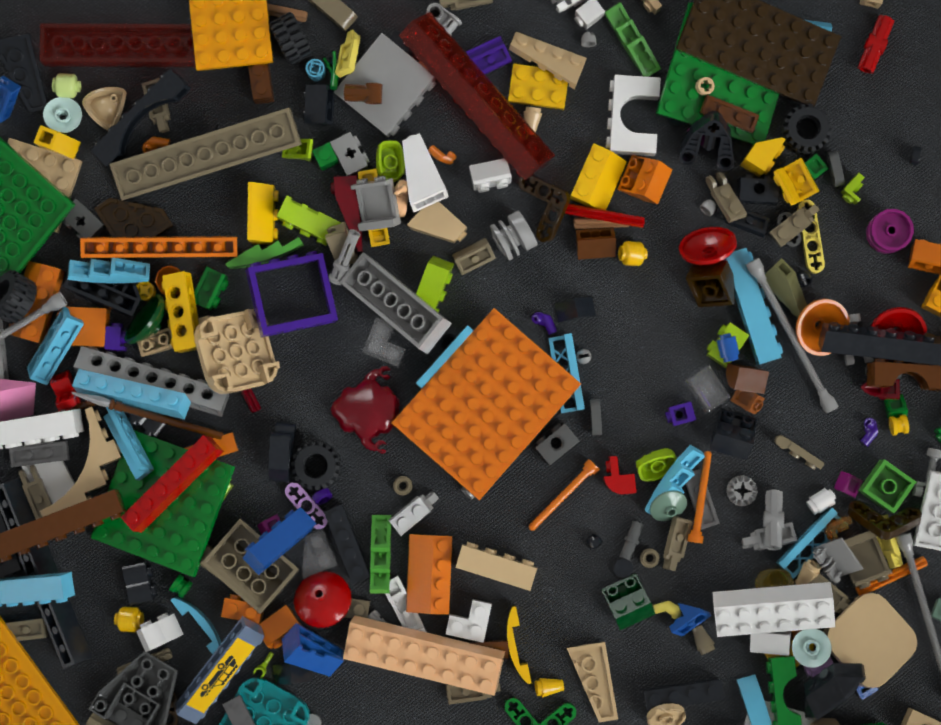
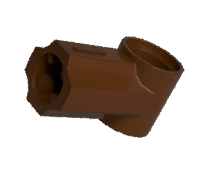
M345 84L344 101L382 104L383 84Z

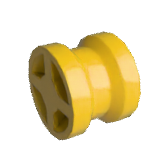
M139 282L137 284L141 300L149 301L156 295V288L150 282Z
M905 414L897 418L894 416L889 417V428L893 436L901 432L904 434L909 433V422Z

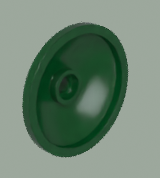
M158 294L152 297L139 310L126 331L125 342L128 344L138 343L160 330L162 326L160 322L164 316L165 307L164 298Z

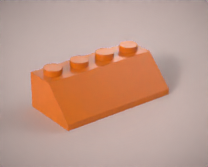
M31 261L27 264L24 276L35 282L37 294L31 309L24 317L37 311L51 296L60 292L65 271ZM54 311L40 316L10 335L41 344L48 332Z
M409 534L406 612L449 614L452 536Z

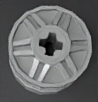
M519 210L507 216L508 226L501 220L498 221L501 230H498L495 224L490 225L492 238L499 251L508 261L513 259L510 250H513L516 256L520 255L519 245L526 251L538 245L528 223Z

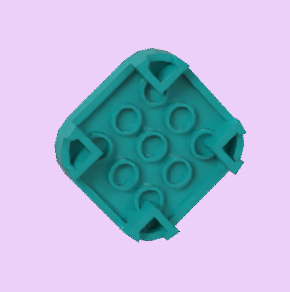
M254 677L243 682L238 688L239 690L235 697L241 695L255 725H308L310 710L307 704L301 698L271 681ZM225 713L219 725H232L227 713Z

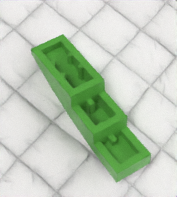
M619 2L606 10L605 16L642 76L649 77L659 71L661 68L645 38L639 33L633 20L629 18L622 3Z
M299 237L285 246H282L277 241L263 250L257 244L227 262L226 266L229 269L250 267V264L261 262V264L267 263L269 260L281 258L300 249L304 244Z
M372 515L370 593L390 594L391 524L388 520L391 518V515Z

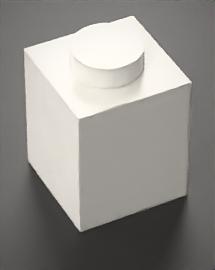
M589 0L575 11L576 17L574 19L580 27L583 26L587 30L604 17L605 11L597 0Z

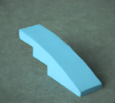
M111 258L110 262L91 259L89 263L70 260L67 280L92 283L148 282L150 264L119 258Z
M689 445L676 459L653 492L645 507L647 513L651 514L650 505L658 495L673 490L685 493L682 487L695 475L692 469L705 457L701 450Z

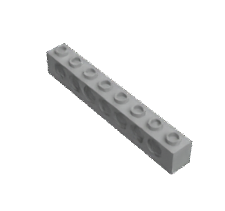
M81 346L73 366L76 373L78 369L181 393H185L184 391L187 388L194 389L192 393H185L191 401L189 407L220 417L223 415L229 398V394H219L213 391L205 380H193L185 374H173L168 369L153 368L149 363L143 362L140 364L132 358L124 357L123 359L117 357L112 352L107 351L103 353L91 346ZM95 361H102V364L99 366L93 365ZM114 366L121 367L120 370L116 372L111 371V369ZM131 372H139L136 377L129 376ZM151 377L157 378L153 383L148 382V379ZM170 382L176 384L173 388L166 387ZM207 393L213 395L210 399L203 398V395Z

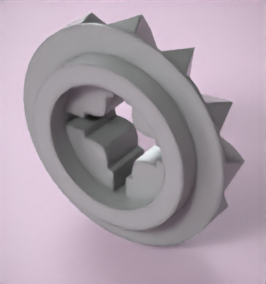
M744 475L736 476L728 483L727 496L733 504L747 506L756 499L758 493L757 486L750 477ZM742 482L744 489L750 490V492L744 493L743 497L739 492L734 491V489L741 488Z

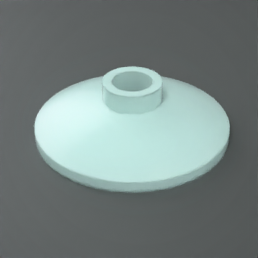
M58 97L47 103L43 111V118L45 124L50 129L60 133H67L79 126L82 119V111L78 103L73 99ZM61 116H66V117H67V118L64 119V120H61V119H60Z
M819 629L802 630L793 639V655L803 666L810 668L819 667L827 662L831 655V642L828 636ZM810 644H815V651L809 649Z

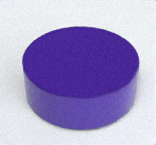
M324 488L316 492L312 499L315 504L322 505L332 498V493L328 488Z

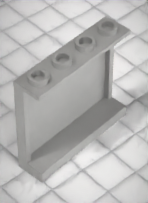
M381 33L355 65L354 71L346 76L334 93L344 100L345 84H383L382 104L345 102L389 137L390 135L394 136L400 129L398 125L402 120L406 121L411 116V109L423 101L424 93L427 90H432L437 78Z

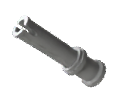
M350 229L348 231L339 258L333 263L332 273L328 275L329 281L333 284L342 285L340 281L350 269L349 261L361 235L357 230Z

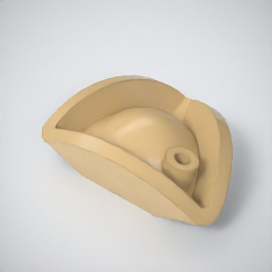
M104 87L87 94L83 98L82 104L89 116L108 131L111 126L119 122L127 93L123 88Z

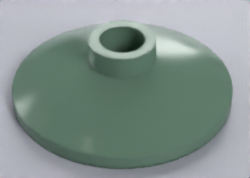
M679 491L664 492L652 501L650 513L658 521L672 520L674 516L678 517L684 512L687 506V499Z

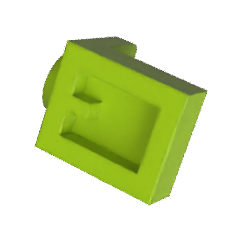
M860 173L856 174L840 192L843 194V199L849 204L853 203L855 205L861 200L853 193V191L856 193L863 186L861 182L865 177Z

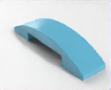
M179 597L172 598L170 601L180 614L185 615L187 612H190L212 640L206 647L214 654L220 646L221 640L213 624L201 610L190 602Z
M756 675L737 679L736 681L750 724L772 725Z

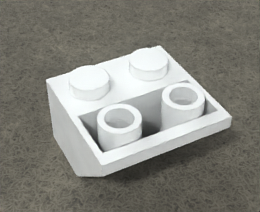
M507 158L469 166L474 191L478 190L479 193L489 191L490 187L497 186V189L508 187V184L511 183L512 176Z

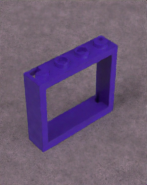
M317 251L306 253L304 257L292 255L288 256L287 260L280 261V258L268 261V264L261 265V262L250 264V267L246 269L261 338L335 323L338 320L323 253L317 254ZM317 261L329 314L267 326L255 273Z

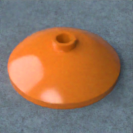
M818 299L808 304L800 313L796 323V336L801 347L805 351L817 356L831 354L821 352L818 345L822 324L837 322L841 325H849L850 319L846 309L840 303L831 299Z

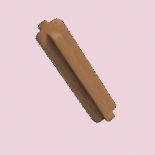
M267 3L268 15L280 17L291 12L297 21L306 22L307 11Z
M586 217L574 218L573 220L575 229L629 227V225Z

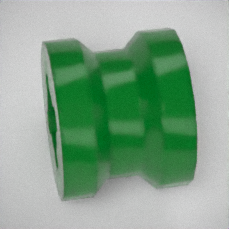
M180 574L171 585L169 591L176 592L183 599L193 582L186 581L184 576Z

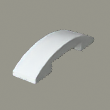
M399 576L390 579V594H386L402 627L427 632L418 613L406 612L407 591Z

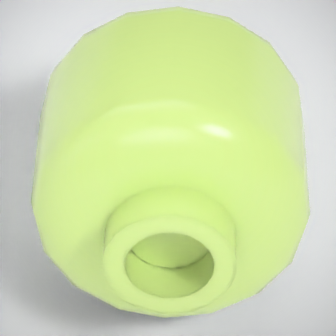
M58 73L52 80V91L56 93L57 97L75 98L77 92H81V81H78L75 74Z

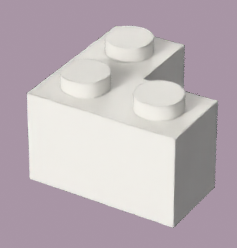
M473 599L469 618L450 614L445 635L484 643L492 603Z

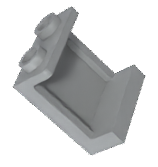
M385 176L375 177L374 181H368V178L356 180L357 183L351 186V190L356 189L362 220V222L358 223L359 231L399 225L401 220L396 195L394 194L393 178L386 179Z

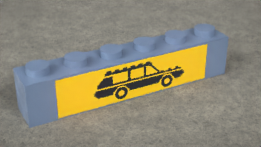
M244 616L240 618L175 703L178 716L194 724H197L200 719L205 717L209 707L217 701L222 690L228 687L232 677L239 673L241 666L251 657L256 646L262 643L264 633L261 625Z

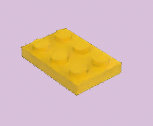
M513 64L508 102L564 110L568 82L563 79L561 81L554 77L555 74L548 70L543 71L535 66Z

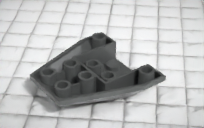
M144 651L97 693L88 710L103 719H110L118 725H166L178 670Z

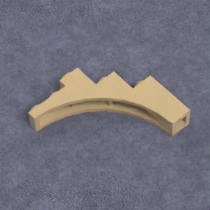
M93 407L85 409L89 423L90 444L84 469L76 483L62 498L40 511L42 517L91 499V496L86 495L87 493L108 485L106 480H109L108 474L105 469L101 470V467L122 458V452L115 440L106 441L109 438L105 427L101 428L99 423L102 420L98 410L94 411Z

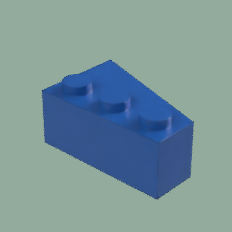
M297 623L282 638L285 663L330 677L344 661L343 649Z

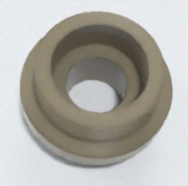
M406 476L396 478L393 483L394 491L399 495L409 494L412 490V481ZM401 482H405L407 485L404 490L399 487Z
M645 549L640 555V561L643 566L653 568L659 562V554L654 549ZM649 554L653 556L651 562L646 560V556Z

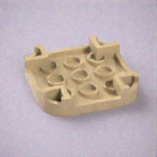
M246 309L245 311L216 317L212 316L200 322L196 327L194 333L196 348L205 380L213 391L219 394L234 393L263 386L273 381L276 377L280 364L279 361H275L269 336L262 338L260 336L254 309Z
M875 593L862 594L854 598V601L835 619V627L824 629L831 642V654L839 663H862L864 665L866 680L860 683L859 686L866 688L880 687L885 684L912 657L917 647V638L913 629L885 598Z

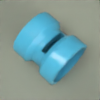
M311 59L307 62L306 72L308 77L313 81H321L326 75L323 62L319 59Z

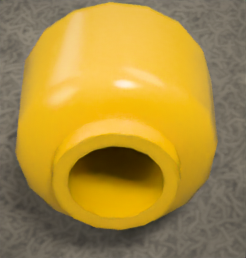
M625 241L618 249V258L626 266H640L648 256L647 249L639 241Z
M122 607L114 615V624L117 625L121 632H136L141 628L140 625L144 623V613L138 607Z

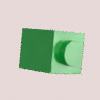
M329 142L312 150L322 171L339 163Z

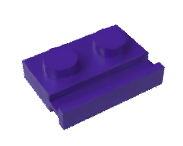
M501 36L466 51L477 77H481L512 62Z

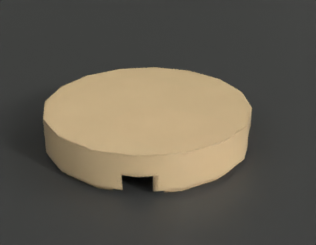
M673 703L658 705L647 713L648 725H681L686 719L684 708L679 704Z

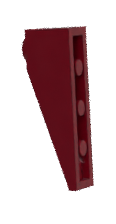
M357 175L334 177V182L331 183V193L335 194L348 229L357 230L361 234L356 247L359 254H362V231L358 229V223L361 222L356 189L351 190V186L357 183Z

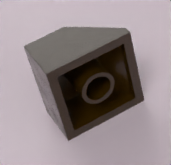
M727 260L711 265L692 264L686 280L698 307L734 305V275Z

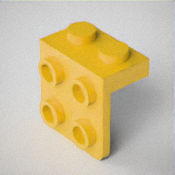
M802 158L774 171V181L778 186H781L784 192L782 193L783 198L791 205L797 204L819 192Z

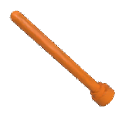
M705 451L704 453L705 457L702 464L693 530L688 534V542L703 544L704 536H702L700 531L712 456L710 451Z
M588 459L584 463L583 471L529 524V530L534 531L589 475H595L600 469Z

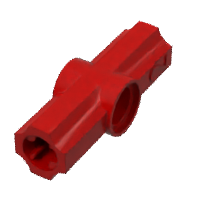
M886 15L878 16L873 31L866 40L865 50L857 67L862 72L874 73L879 58L886 49L887 39L894 25V20Z

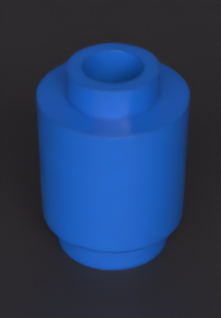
M731 333L720 335V339L716 341L720 358H723V362L739 359L738 354L740 353L736 336H731Z

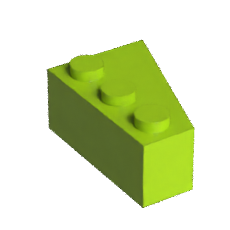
M286 195L277 214L279 220L283 222L282 226L290 230L294 227L300 230L299 234L310 238L311 235L317 238L316 242L327 246L328 243L325 239V235L328 234L327 229L341 224V222L321 212H317L303 203L300 204L293 201L291 197Z
M432 256L427 263L416 294L439 312L440 309L437 306L439 301L443 302L447 291H444L446 284H450L453 274L451 271L454 263Z

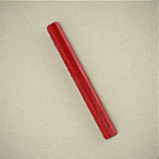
M569 204L565 214L640 228L644 227L645 224L644 217Z

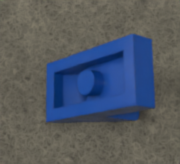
M678 603L684 616L677 618L669 628L673 634L682 637L712 615L703 609Z

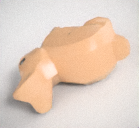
M402 179L394 187L400 218H404L406 215L409 196L407 181Z

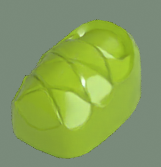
M383 141L377 147L378 176H385L386 179L393 178V182H396L404 175V153L399 142Z
M664 448L652 451L636 461V468L640 479L646 482L662 479L677 459L674 451Z

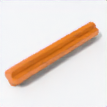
M923 556L914 559L917 570L928 565L926 558ZM908 563L891 570L892 574L888 575L889 579L879 583L877 580L871 581V586L861 590L859 586L855 587L859 596L867 594L911 574Z

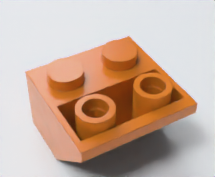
M632 155L617 190L642 201L658 204L673 169L659 160Z

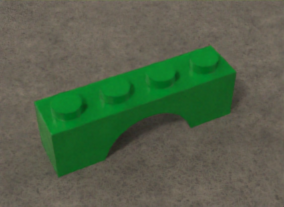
M795 656L768 657L769 662H766L767 674H770L771 679L768 682L769 693H772L773 701H770V709L775 717L772 725H802L801 715L789 710L783 699V691L786 684L797 676Z

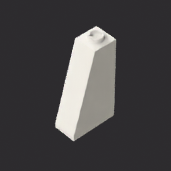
M420 133L407 137L402 141L410 205L413 212H416L449 196Z

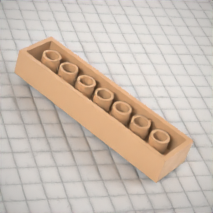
M354 615L349 624L343 659L494 696L498 688L505 651Z

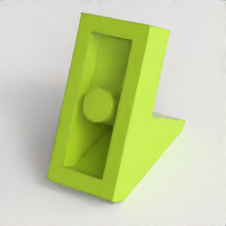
M300 139L302 145L283 150L282 158L311 161L313 139Z

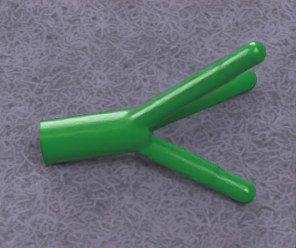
M333 51V69L325 57L323 62L331 73L330 89L337 90L339 77L335 73L337 59L336 51Z

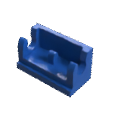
M5 76L0 78V123L10 118L21 88L20 85Z

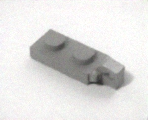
M433 491L426 496L423 494L416 496L388 521L398 534L402 536L434 508L432 505L439 498Z
M792 522L784 524L782 529V545L797 543ZM765 528L757 529L750 533V537L742 538L743 549L752 547L754 550L766 549L764 548Z

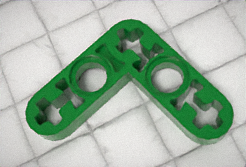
M510 697L504 704L506 713L516 725H521L520 719L523 716H528L531 719L530 725H547L550 719H556L558 725H567L576 717V708L571 703L562 704L540 723L535 720L518 698ZM509 702H517L518 705L516 707L519 710V712H521L522 709L525 712L519 714L517 719H515L514 716L517 715V713L513 709H508L510 707ZM565 707L567 709L572 708V715L570 717L565 715L562 718L565 722L561 723L556 714L559 713L561 716L564 713L563 709Z

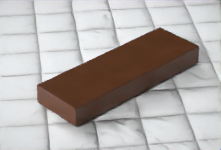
M710 95L705 96L699 112L705 115L710 111H718L728 125L749 133L754 132L759 115Z

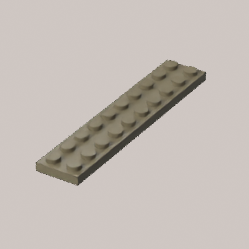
M289 107L111 163L110 167L122 201L302 145Z

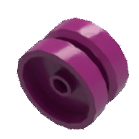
M887 209L880 212L871 219L866 229V238L870 246L883 254H891L906 247L914 234V227L910 217L898 209Z

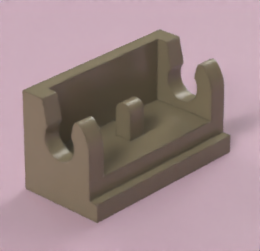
M345 221L327 229L328 234L325 235L334 260L339 258L348 235ZM356 247L349 264H354L358 259Z

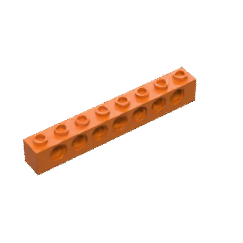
M237 236L80 238L81 258L238 256Z

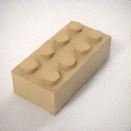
M468 541L466 545L462 544L455 568L531 591L537 571L534 562L526 559L520 562L515 560V556L504 553V556L497 555V550L487 547L485 550L478 549V544Z

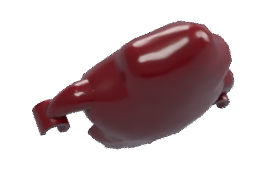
M387 366L370 371L357 387H346L331 407L332 416L338 421L340 428L344 432H355L365 448L371 451H378L381 454L386 453V450H380L379 446L382 444L386 445L383 440H379L374 444L372 439H375L380 433H389L394 427L391 423L400 413V401L388 386L381 387L375 381L378 376L385 380L390 379L389 375H383L385 371H391Z

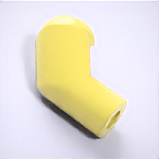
M671 601L653 605L655 614L666 611L673 619L681 617L680 607Z

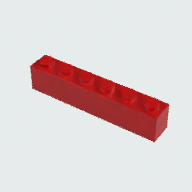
M203 435L121 516L122 520L133 532L142 533L224 451L211 437Z

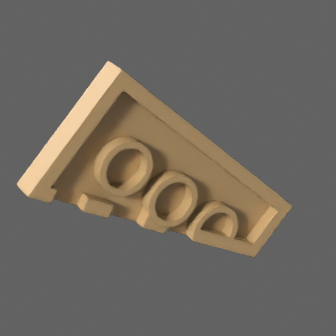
M518 32L515 33L509 47L510 51L528 62L533 61L538 64V68L543 71L548 70L555 74L554 77L560 81L563 79L568 82L569 87L574 90L587 59Z
M605 641L568 647V653L598 721L617 720L618 715Z

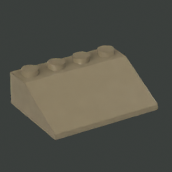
M239 519L203 560L202 564L261 614L297 574L299 569L282 555L258 575L243 560V557L246 554L245 549L252 542L256 544L260 541L258 539L260 535Z

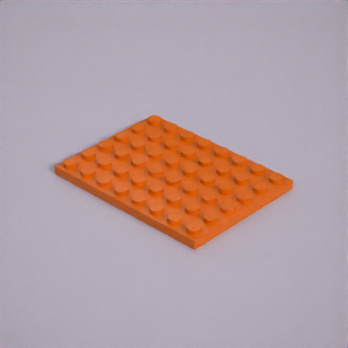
M493 308L391 424L476 499L480 500L579 388L581 383Z

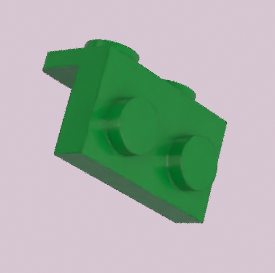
M206 267L194 291L196 304L210 311L213 308L216 309L221 299L219 298L221 291H225L228 286V276Z

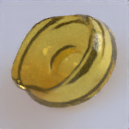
M784 569L764 570L759 573L755 580V588L794 585L791 574Z

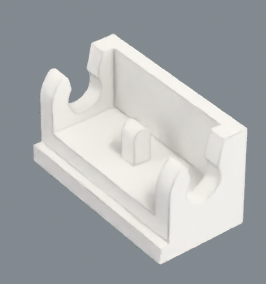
M791 631L751 634L750 652L785 656L790 654Z

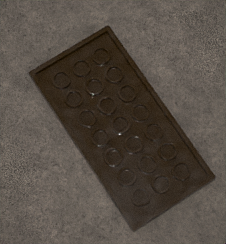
M694 0L675 50L798 103L805 104V106L813 104L814 107L841 36L760 0Z

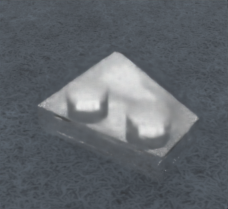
M324 529L305 536L302 568L303 579L338 565Z

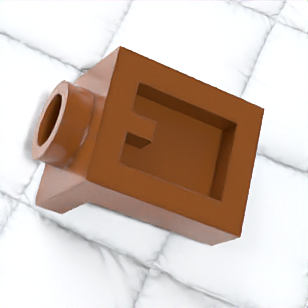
M736 390L730 401L748 412L756 414L763 407L765 398L754 392Z

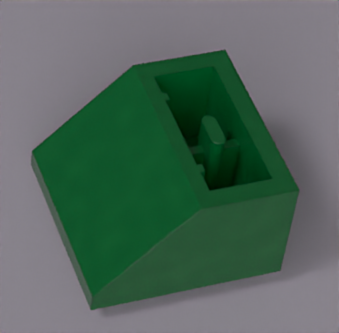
M636 573L601 589L620 631L655 615L652 604Z

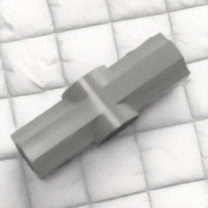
M773 489L766 491L763 528H765L764 548L768 550L782 548V529L784 528V512H782L783 492Z

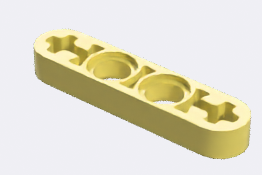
M803 200L798 205L797 210L803 208L805 204H807V207H812L814 203L811 200ZM817 213L813 215L814 221L812 222L814 231L808 233L804 229L801 232L806 268L812 274L821 272L825 267ZM809 241L817 243L816 251L808 249L807 244ZM819 253V256H816L815 259L816 263H820V266L815 270V267H811L814 259L813 257L809 258V255Z

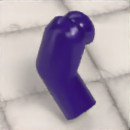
M536 312L532 315V322L545 326L548 335L557 332L550 315L542 312Z
M866 418L864 420L866 434L860 442L866 447L878 435L877 423L873 418Z

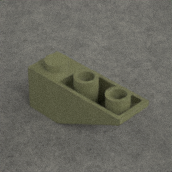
M781 258L765 273L766 282H768L767 284H769L778 300L783 302L790 309L791 313L798 318L802 310L807 306L795 271Z

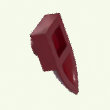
M899 379L895 380L893 386L886 388L867 387V383L861 386L865 393L879 397V399L899 400L900 398Z

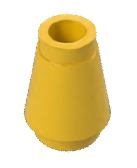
M539 678V680L535 681L536 695L542 698L564 691L562 679Z

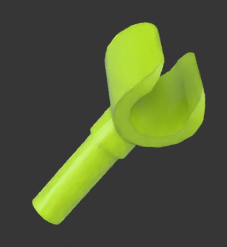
M269 652L264 662L253 671V674H255L258 669L262 670L263 674L260 679L267 672V664L274 655L272 652Z

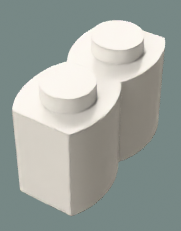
M168 613L157 617V622L152 623L149 620L140 625L141 629L136 632L145 652L184 635L175 614L168 615Z

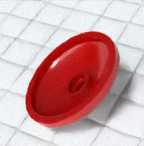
M706 227L685 236L680 242L679 252L681 257L689 263L711 265L729 257L737 246L735 234L726 228Z
M905 307L886 310L871 324V326L882 330L898 327L896 331L927 333V326L921 315Z
M326 571L314 573L305 578L295 592L294 607L296 613L309 626L316 628L333 626L341 621L349 611L352 601L351 590L347 582L338 574ZM318 593H323L321 597H317Z

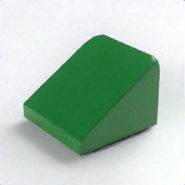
M903 394L900 395L899 400L884 399L888 420L891 416L896 418L904 414L907 416L908 408Z

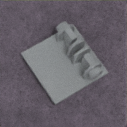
M843 538L812 547L814 559L818 561L823 571L827 572L831 582L838 583L841 580V576L863 569Z

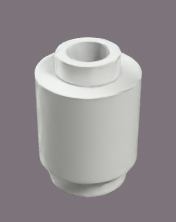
M823 488L809 497L806 504L814 515L817 513L821 514L835 504L836 496L831 489Z

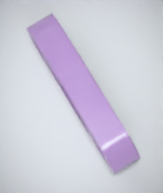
M298 483L288 484L285 488V494L294 506L299 509L303 501L309 500L312 503V509L306 513L311 514L317 508L318 512L315 514L318 517H324L322 520L324 524H317L314 528L322 529L326 527L328 522L324 511L314 503L305 489ZM290 487H298L297 493L300 496L304 493L306 497L300 499L297 504L295 502L298 499L297 496L289 494L291 492ZM312 515L311 518L316 521V518Z

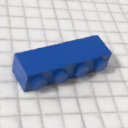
M301 507L295 512L291 510L284 517L285 520L283 522L280 520L272 526L271 532L265 531L258 538L260 541L256 544L252 542L245 549L246 554L243 560L258 575L309 534L317 524Z

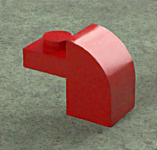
M69 370L52 376L50 385L56 395L55 405L58 411L70 410L75 405L81 403V398L72 394V392L76 391L72 387L74 379Z
M608 457L609 461H605L606 472H610V476L603 477L606 487L617 494L636 493L635 474L619 475L618 457Z

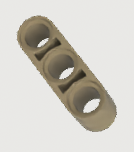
M308 0L345 32L358 18L341 0Z

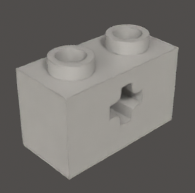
M351 132L330 142L347 176H355L359 171L369 169L367 163L370 161L366 153H361L358 147L361 144L356 135L352 136ZM349 151L354 153V158L351 159V157L348 156Z

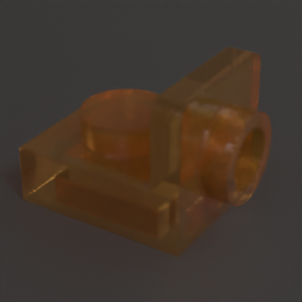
M846 515L829 522L826 525V529H824L828 540L838 539L835 530L841 532L848 529V525L853 523L851 517Z

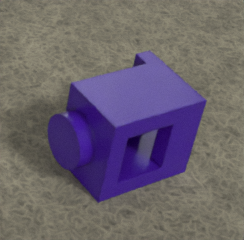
M112 323L111 327L106 326L105 350L127 352V347H124L126 332H124L123 324Z
M691 402L667 408L668 412H665L667 423H671L672 426L696 420ZM677 411L682 412L681 418L676 417Z

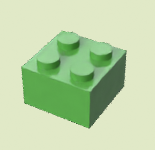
M881 459L858 491L888 513L895 514L916 484V481L885 459Z

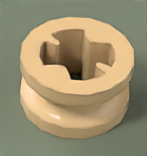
M709 77L700 78L695 84L696 91L700 95L710 94L715 87L713 80ZM703 81H705V84H709V88L706 91L704 88H701V84L704 83Z

